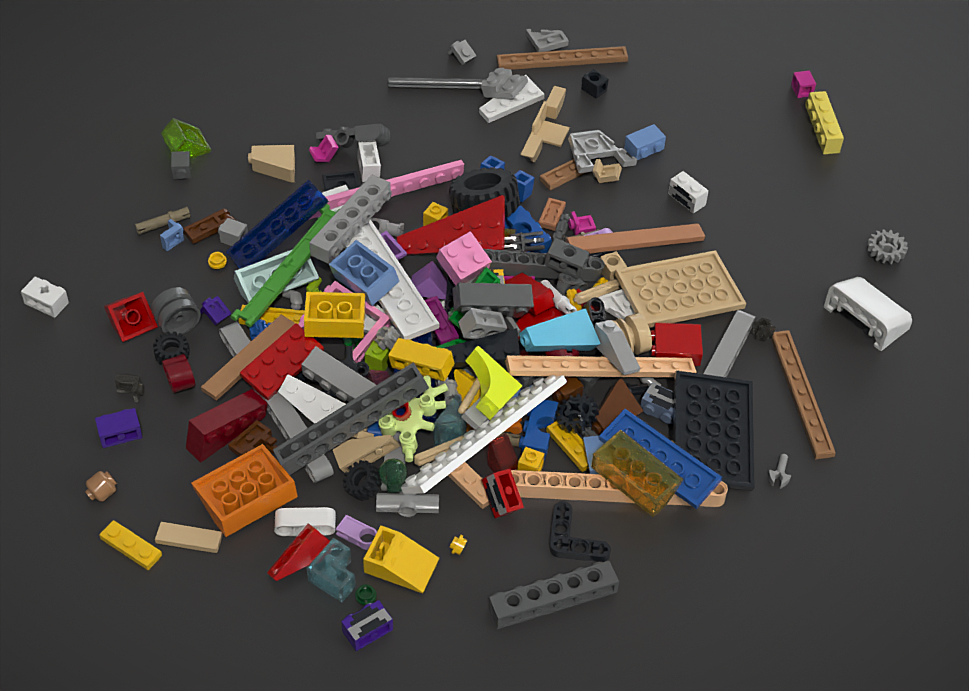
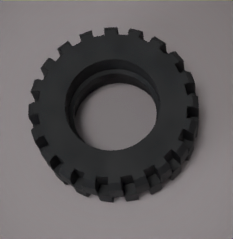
M495 167L465 172L461 176H457L449 187L454 214L501 195L505 196V217L514 213L520 204L517 179L513 173L503 168L496 169Z

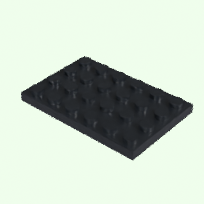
M676 370L674 373L673 443L722 476V482L728 488L753 491L755 488L753 381Z

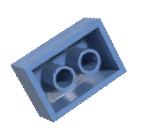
M355 240L329 263L334 277L354 293H365V301L371 306L400 282L395 268L358 240Z

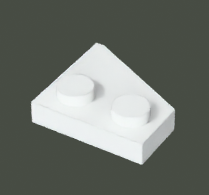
M623 289L598 297L603 301L605 311L617 318L624 320L626 316L635 314Z

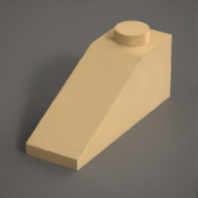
M391 435L350 439L333 449L339 468L345 473L350 471L348 469L349 466L354 467V462L359 463V460L364 462L366 460L373 463L400 447V443Z

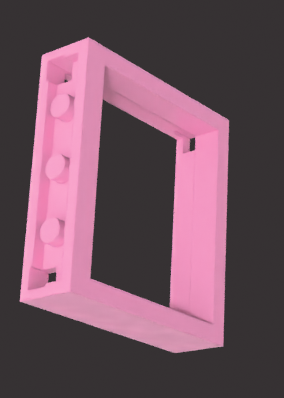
M336 281L331 286L328 285L324 292L353 293ZM366 301L365 313L377 320V322L353 350V359L356 363L364 359L365 352L373 340L377 338V331L381 327L389 328L391 326L388 315L371 306ZM303 314L302 317L300 318V321H299V324H298V325H299L300 327H302L303 329H304V314Z

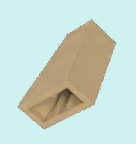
M294 145L252 146V152L248 153V162L252 164L253 171L288 182H295Z

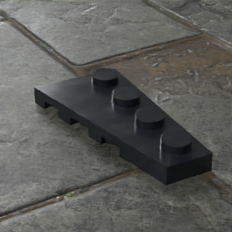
M517 328L445 347V349L452 352L455 363L452 368L470 367L465 360L477 346L483 349L498 364H506L507 356H520Z

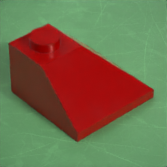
M143 292L104 306L108 318L122 342L158 327Z

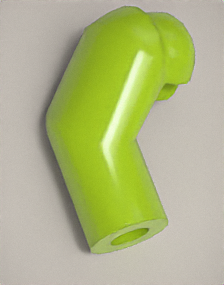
M319 277L318 280L310 282L306 287L307 292H322L318 289L322 279Z

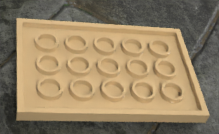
M716 250L620 268L615 271V276L634 312L641 313L644 316L649 328L654 327L655 323H675L745 309L746 306L744 298Z

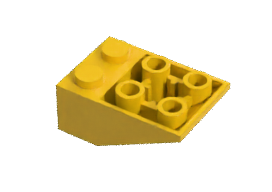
M380 525L363 559L364 573L423 594L439 561V557L404 534Z

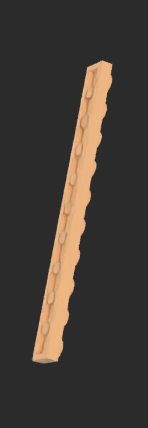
M507 356L505 360L507 371L511 376L674 377L676 370L697 373L692 358L635 357L640 366V372L623 375L606 357Z

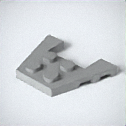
M599 130L571 133L568 140L579 173L593 171L594 165L590 160L594 158L614 156L622 167L635 166L637 163V159L634 156L632 158L629 157L625 149L617 148L614 145V141Z

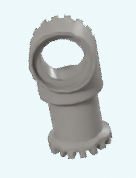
M371 218L372 222L377 221L379 223L378 231L380 234L387 231L391 236L397 237L402 235L404 223L395 224L390 223L389 220Z
M448 377L445 381L435 379L436 386L445 383L448 387V391L444 392L446 405L453 406V404L456 405V403L461 402L462 397L457 391L458 385L456 381L448 380Z

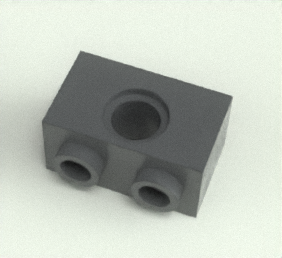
M555 238L547 253L544 265L579 279L590 252Z

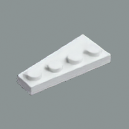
M527 76L528 83L514 99L493 98L479 108V114L490 123L543 100L544 93Z

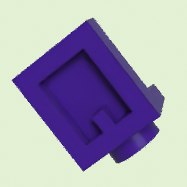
M218 296L213 299L211 297L206 299L202 303L200 310L201 314L206 313L215 326L232 314Z

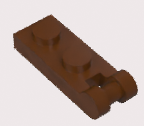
M221 209L184 227L183 232L194 244L217 233L220 225L227 218L236 219L230 216V212L227 209Z

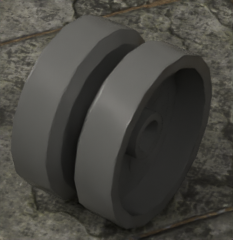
M176 287L165 290L152 302V314L165 334L169 331L170 334H173V331L177 332V335L179 333L185 334L193 329L200 320V310L193 302L190 293L184 288Z

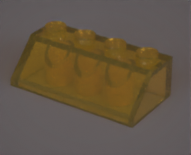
M622 430L618 431L593 453L591 467L652 517L668 504L683 482L682 477Z

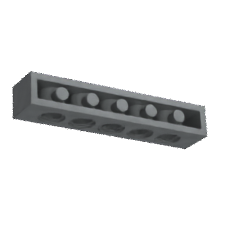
M610 561L597 562L586 568H577L570 573L557 574L550 579L537 580L526 586H517L507 592H497L489 597V610L497 629L617 593L619 580Z

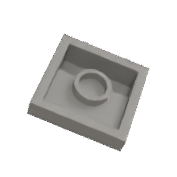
M497 68L494 72L489 73L486 81L483 80L481 82V89L484 97L514 99L528 83L527 76L512 75L511 69Z

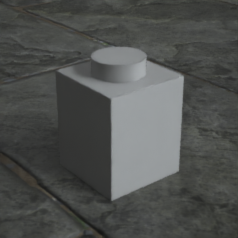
M227 218L218 229L220 242L238 249L242 247L249 237L247 224Z

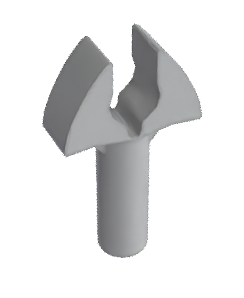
M786 454L780 455L776 471L769 470L768 479L772 487L775 479L778 477L782 481L780 489L785 487L790 481L791 475L785 474L788 460Z

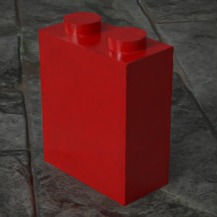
M655 323L654 330L650 331L654 344L651 348L652 357L692 358L694 366L701 365L703 356L701 324Z

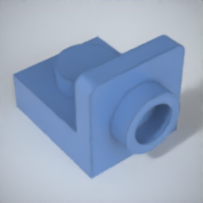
M172 219L168 220L169 229L160 235L162 248L166 251L184 241L183 227Z

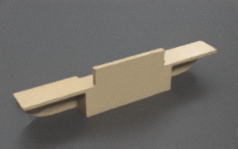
M553 87L547 102H543L532 125V132L521 153V156L531 158V162L537 160L542 150L543 142L561 147L570 127L545 121L546 117L557 118L564 102L565 88Z

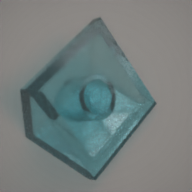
M457 395L435 421L434 446L446 443L466 433V421L461 417L463 414L458 412L461 400Z

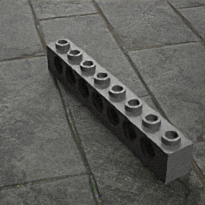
M413 362L276 447L273 451L281 466L291 475L429 389V386Z

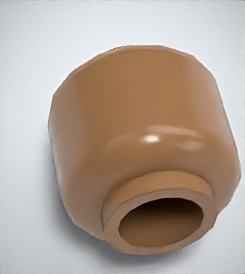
M99 471L86 481L88 489L85 492L92 501L97 499L103 502L116 491L115 485L117 482L107 471L105 473Z

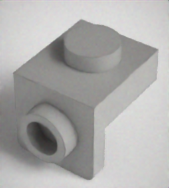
M466 40L462 42L456 41L450 46L451 49L448 52L449 55L454 53L461 65L476 57V54Z

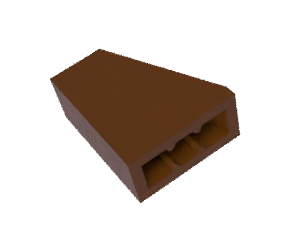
M622 378L611 387L598 409L599 415L596 416L597 421L591 422L592 431L598 436L624 409L636 417L643 412V409Z

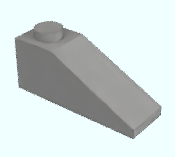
M612 320L596 323L594 329L601 343L596 348L623 375L640 372V366L623 331Z

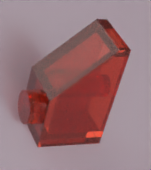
M507 433L493 439L489 443L488 466L493 473L506 469L518 470V459Z

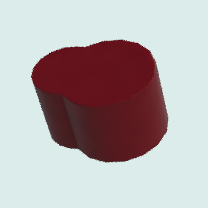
M184 354L162 361L173 394L196 386L191 367Z

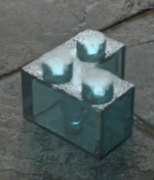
M333 538L307 567L308 581L342 603L355 589V574L345 569L351 563V548Z

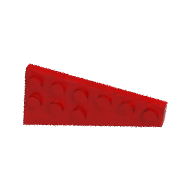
M501 195L397 236V243L407 252V256L438 254L439 249L471 231L483 249L504 250L505 196Z

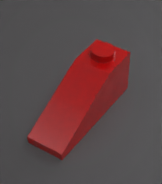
M308 523L267 573L274 580L278 581L320 560L321 557L329 552L330 546L333 543Z

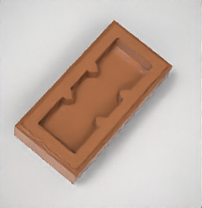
M549 198L539 220L540 226L555 231L565 209L566 202Z

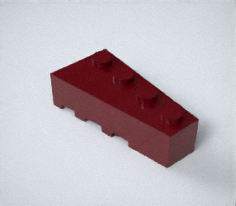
M251 389L190 419L186 449L200 463L238 437L256 420H262L266 416L268 403Z

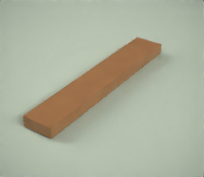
M281 314L202 385V391L217 401L242 378L240 371L295 323Z

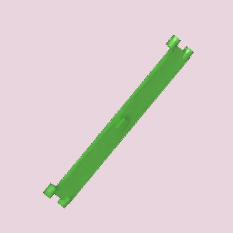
M324 203L319 209V212L322 214L245 308L242 311L236 309L230 317L234 321L242 318L246 320L245 324L251 328L311 256L309 242L337 213L330 210V206L327 203Z

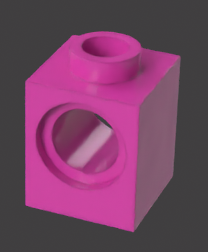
M810 70L794 72L791 86L797 98L809 97V93L815 90L816 82Z

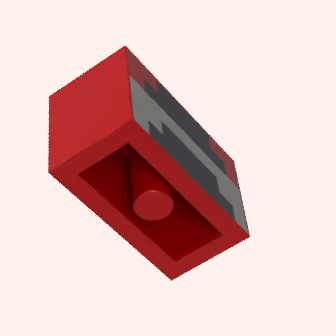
M511 469L499 471L481 479L495 518L512 514L524 508Z

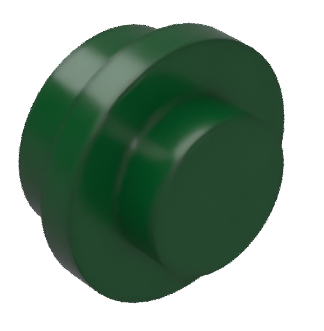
M368 584L361 585L355 592L356 601L363 606L374 603L377 598L376 590Z

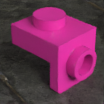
M325 135L318 147H310L309 151L316 162H330L339 147L332 135Z
M575 211L571 212L568 226L570 230H573L574 235H579L580 232L587 233L596 230L591 215L577 217Z

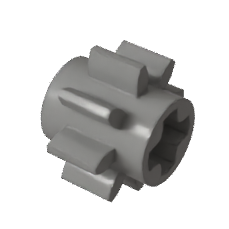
M392 325L389 328L384 326L377 331L375 341L382 350H385L386 347L391 350L400 334Z

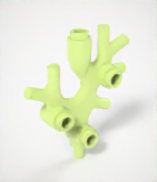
M430 376L423 377L429 389L424 391L420 398L415 397L408 401L412 411L410 418L399 421L396 420L391 412L379 419L382 435L394 436L397 431L401 432L399 440L406 462L413 461V454L418 447L415 436L416 432L419 429L434 430L435 424L423 420L422 416H432L436 413L437 409H446V401H435L434 398L448 391V387L444 383L432 388Z

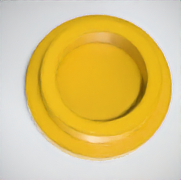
M214 252L210 255L208 264L213 269H221L227 264V259L223 253Z
M460 534L459 538L454 537L450 548L453 549L452 554H461L467 542L463 535Z

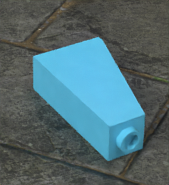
M586 308L527 327L519 333L520 342L525 347L526 352L567 349V351H572V349L590 351L601 344Z

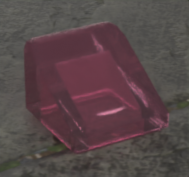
M369 370V379L375 385L390 377L388 371Z

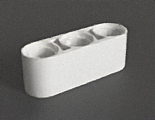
M327 507L281 508L275 512L274 532L280 536H298L309 523L322 535H331L335 532L336 512L334 509Z

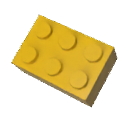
M306 292L304 313L305 337L364 338L365 293Z

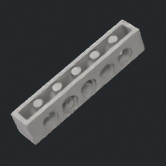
M371 175L309 242L311 256L328 264L331 263L340 254L341 250L349 245L351 239L359 234L361 228L370 221L371 217L380 210L385 201L390 199L392 195L390 182Z

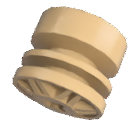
M641 313L628 315L624 320L622 318L612 320L623 331L632 352L638 355L651 350L652 336L650 328Z

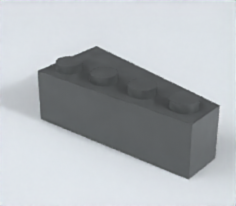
M458 283L453 288L454 311H459L463 314L474 308L500 312L505 317L521 318L534 307L532 284Z

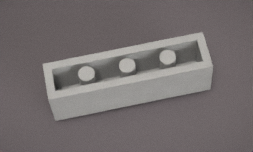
M316 346L302 363V372L305 377L310 380L315 379L327 391L332 390L342 401L347 400L350 402L376 386Z

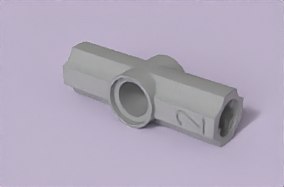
M402 491L399 494L377 493L376 512H398L404 517H411L416 513H439V495L403 494Z

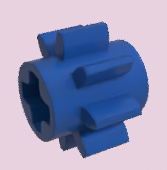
M257 320L251 328L249 327L251 340L257 337L271 323L266 324L265 320Z

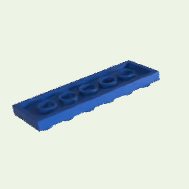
M626 409L599 436V440L695 509L702 504L722 481V476Z

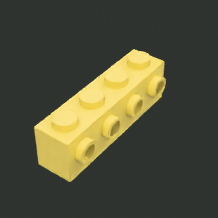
M826 91L810 92L805 106L823 154L840 153L844 137Z

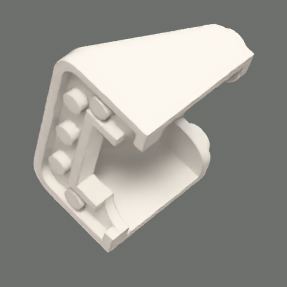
M855 277L835 283L829 288L824 308L830 313L836 308L839 312L846 309L870 328L869 335H874L876 339L874 347L882 351L910 329L912 324L911 314L865 279Z

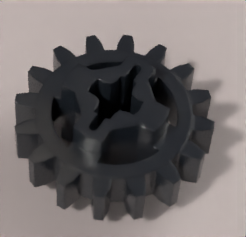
M578 393L575 398L570 395V400L564 399V404L558 405L559 410L555 412L556 420L562 430L566 429L568 433L572 429L577 433L579 429L585 431L586 426L592 427L591 422H596V416L599 415V407L596 401H594L592 396L588 398L587 394L581 397Z

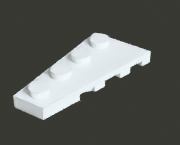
M287 375L278 391L279 394L314 424L346 405L290 375Z

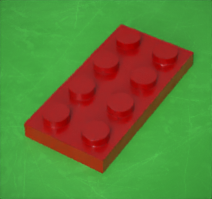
M295 323L240 371V376L266 400H269L279 391L287 375L295 377L302 371V363L315 346L324 351V347L313 337H305L304 329Z

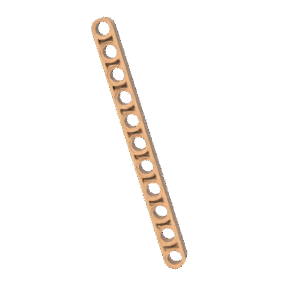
M511 470L520 497L691 506L652 477ZM721 481L700 506H722L728 491L727 485Z

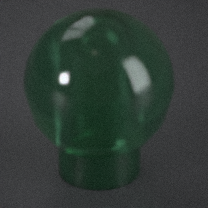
M396 458L385 460L379 468L380 479L387 485L388 493L402 491L401 487L407 478L406 465Z

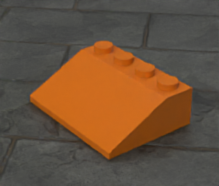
M263 444L191 483L214 523L225 537L298 497L295 481Z

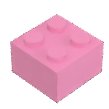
M471 231L439 249L436 257L455 285L467 283L474 279L485 267L489 269L492 262Z

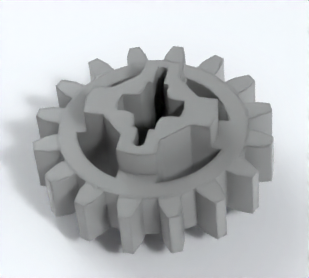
M883 229L882 233L876 231L875 234H871L867 243V251L871 252V257L876 256V261L882 259L884 264L886 261L892 264L894 260L898 263L900 259H904L908 250V243L903 242L904 237H898V232L893 234L892 230L888 233Z

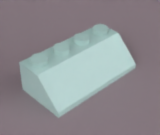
M292 250L235 271V283L240 294L248 303ZM310 257L281 293L319 279Z

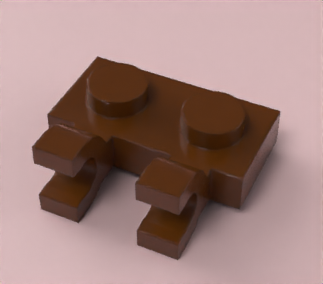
M258 420L228 444L229 450L239 457L261 444H264L272 454L274 453L273 449L278 446L275 445L277 439L271 436V429Z

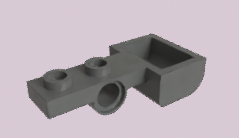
M380 123L360 125L350 129L349 127H338V130L325 128L322 129V132H316L317 140L322 142L325 135H332L336 144L344 148L351 147L354 139L358 142H376L377 146H384L390 141V129ZM344 135H346L347 139L345 142L342 143L341 139Z

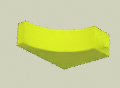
M477 346L465 361L477 375L481 387V397L476 408L491 420L513 398L522 385L483 349Z

